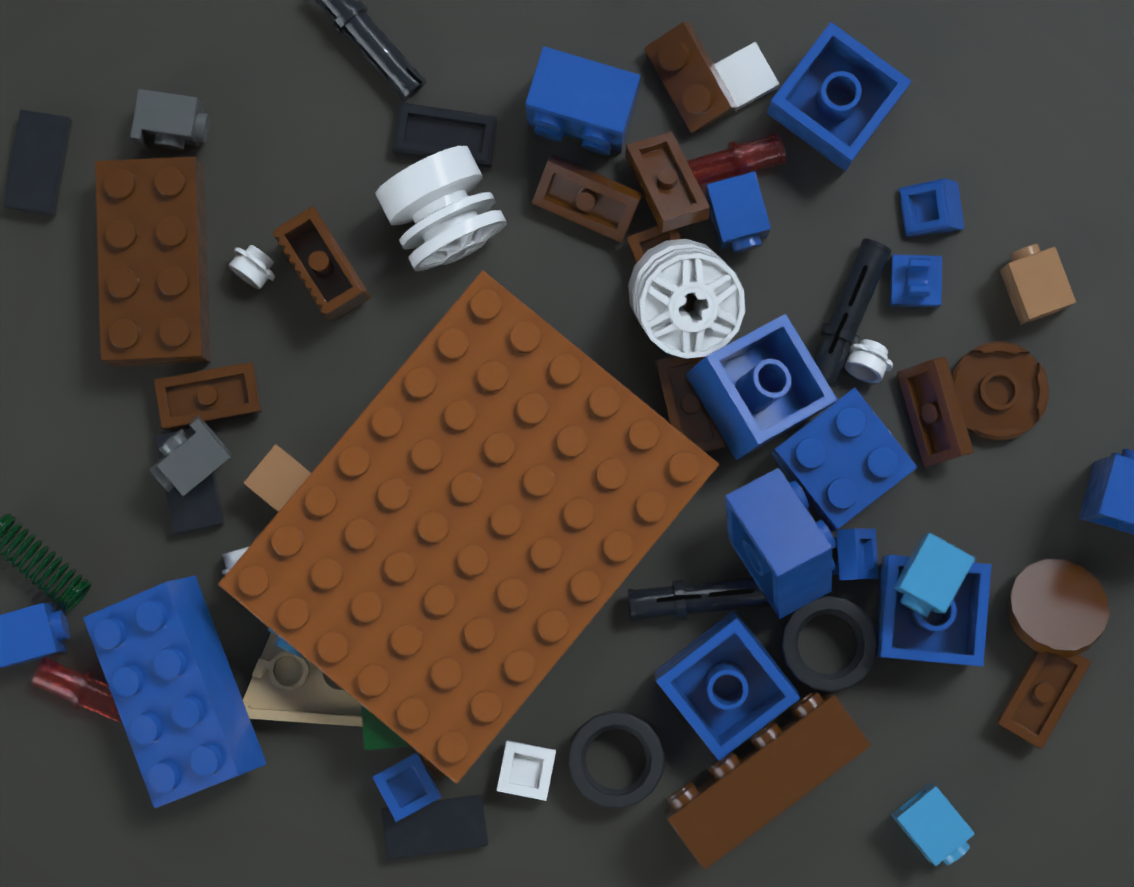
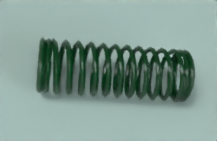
M11 513L0 518V539L7 532L8 534L0 544V556L5 555L4 560L6 562L11 561L12 567H18L19 573L25 572L26 579L32 578L31 583L33 585L38 584L39 590H45L46 596L52 595L53 602L59 601L58 607L64 609V612L72 610L88 593L92 585L91 581H88V579L81 581L83 575L79 574L68 585L63 594L55 598L58 591L76 573L74 568L64 576L54 590L48 593L52 584L68 569L69 563H65L60 567L49 583L42 587L44 580L61 564L62 557L57 558L43 576L35 581L37 575L53 560L56 552L52 551L47 555L36 571L28 576L30 569L48 552L49 546H44L35 555L30 564L21 570L23 564L40 548L42 540H38L33 544L22 560L15 564L17 557L32 544L36 535H30L16 553L8 558L10 552L28 535L29 529L26 528L20 532L8 549L1 553L3 546L12 540L22 528V523H18L9 531L16 518Z

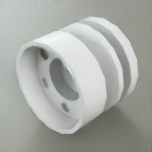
M456 146L428 156L392 176L375 192L391 225L415 222V225L409 228L399 239L403 249L417 248L408 257L415 271H424L460 260L481 248L486 241L499 233L507 225L501 210L486 212L495 204V198L491 192L467 195L483 179L482 173L467 146Z
M689 239L666 240L647 250L634 266L628 284L630 307L650 340L666 353L682 358L705 357L726 346L739 331L745 313L744 289L736 273L705 244ZM693 293L697 297V300L693 303L694 310L686 312L682 307L686 304L685 295Z

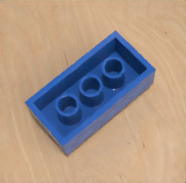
M195 575L164 582L83 617L154 808L267 765Z

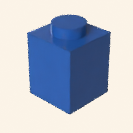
M755 171L707 184L704 194L710 206L709 212L720 250L732 247L733 253H741L762 246L761 238L768 237L771 226Z
M40 603L0 615V668L13 667L67 651L64 640L70 639L69 625L62 610L56 611L55 603Z

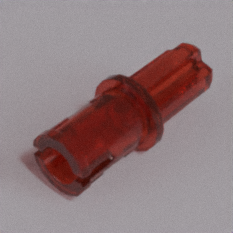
M773 133L772 135L740 144L731 141L728 143V149L691 159L687 162L698 184L702 185L730 176H739L763 168L785 164L786 153L780 135Z
M48 657L43 658L34 674L32 686L44 689L72 702L71 707L77 710L82 706L113 721L122 722L109 686L94 679V673L87 671L84 675L56 663Z

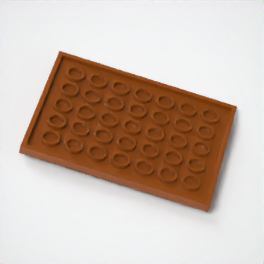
M482 270L218 585L457 784L719 466V463Z

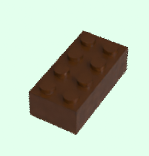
M195 156L95 161L101 361L111 367L211 363L205 168Z
M813 691L807 693L788 708L793 715L780 726L770 721L748 738L753 746L737 757L731 751L720 761L717 760L708 767V771L712 776L698 787H695L690 781L667 798L671 806L664 811L667 820L704 870L872 746L835 695L825 692L819 695L818 692L814 693Z

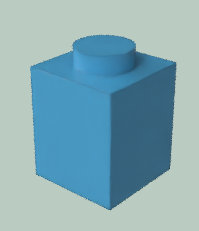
M930 532L922 534L893 588L904 594L900 601L903 605L923 616L928 617L931 610L936 613H945L975 557Z
M931 783L925 785L890 814L924 857L934 866H937L942 861L948 866L962 857L970 848L966 841L975 835L937 786Z

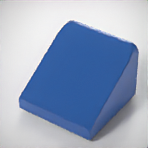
M943 178L899 188L905 237L954 232L964 229L957 181Z

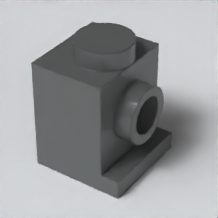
M138 89L130 138L141 148L149 149L150 139L155 140L154 145L156 147L172 151H183L185 144L199 146V142H207L210 130V114L204 113L205 107L197 97Z
M199 414L190 420V426L194 429L191 433L187 435L183 429H180L159 447L164 455L150 468L151 473L168 492L176 487L184 496L231 457L228 448Z

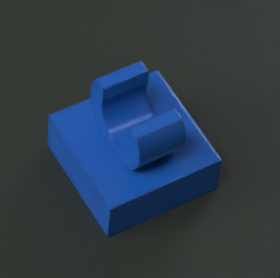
M892 254L890 257L889 306L939 308L942 299V256Z
M854 528L836 530L837 537L833 538L836 544L835 548L838 549V563L835 565L832 575H839L840 580L879 579L876 529Z
M419 752L372 777L396 822L442 797Z

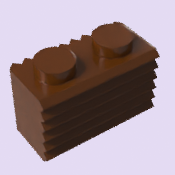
M314 206L309 207L275 228L273 237L279 243L278 245L284 251L289 262L295 268L294 270L305 284V288L309 291L310 296L314 299L327 320L336 321L371 298Z

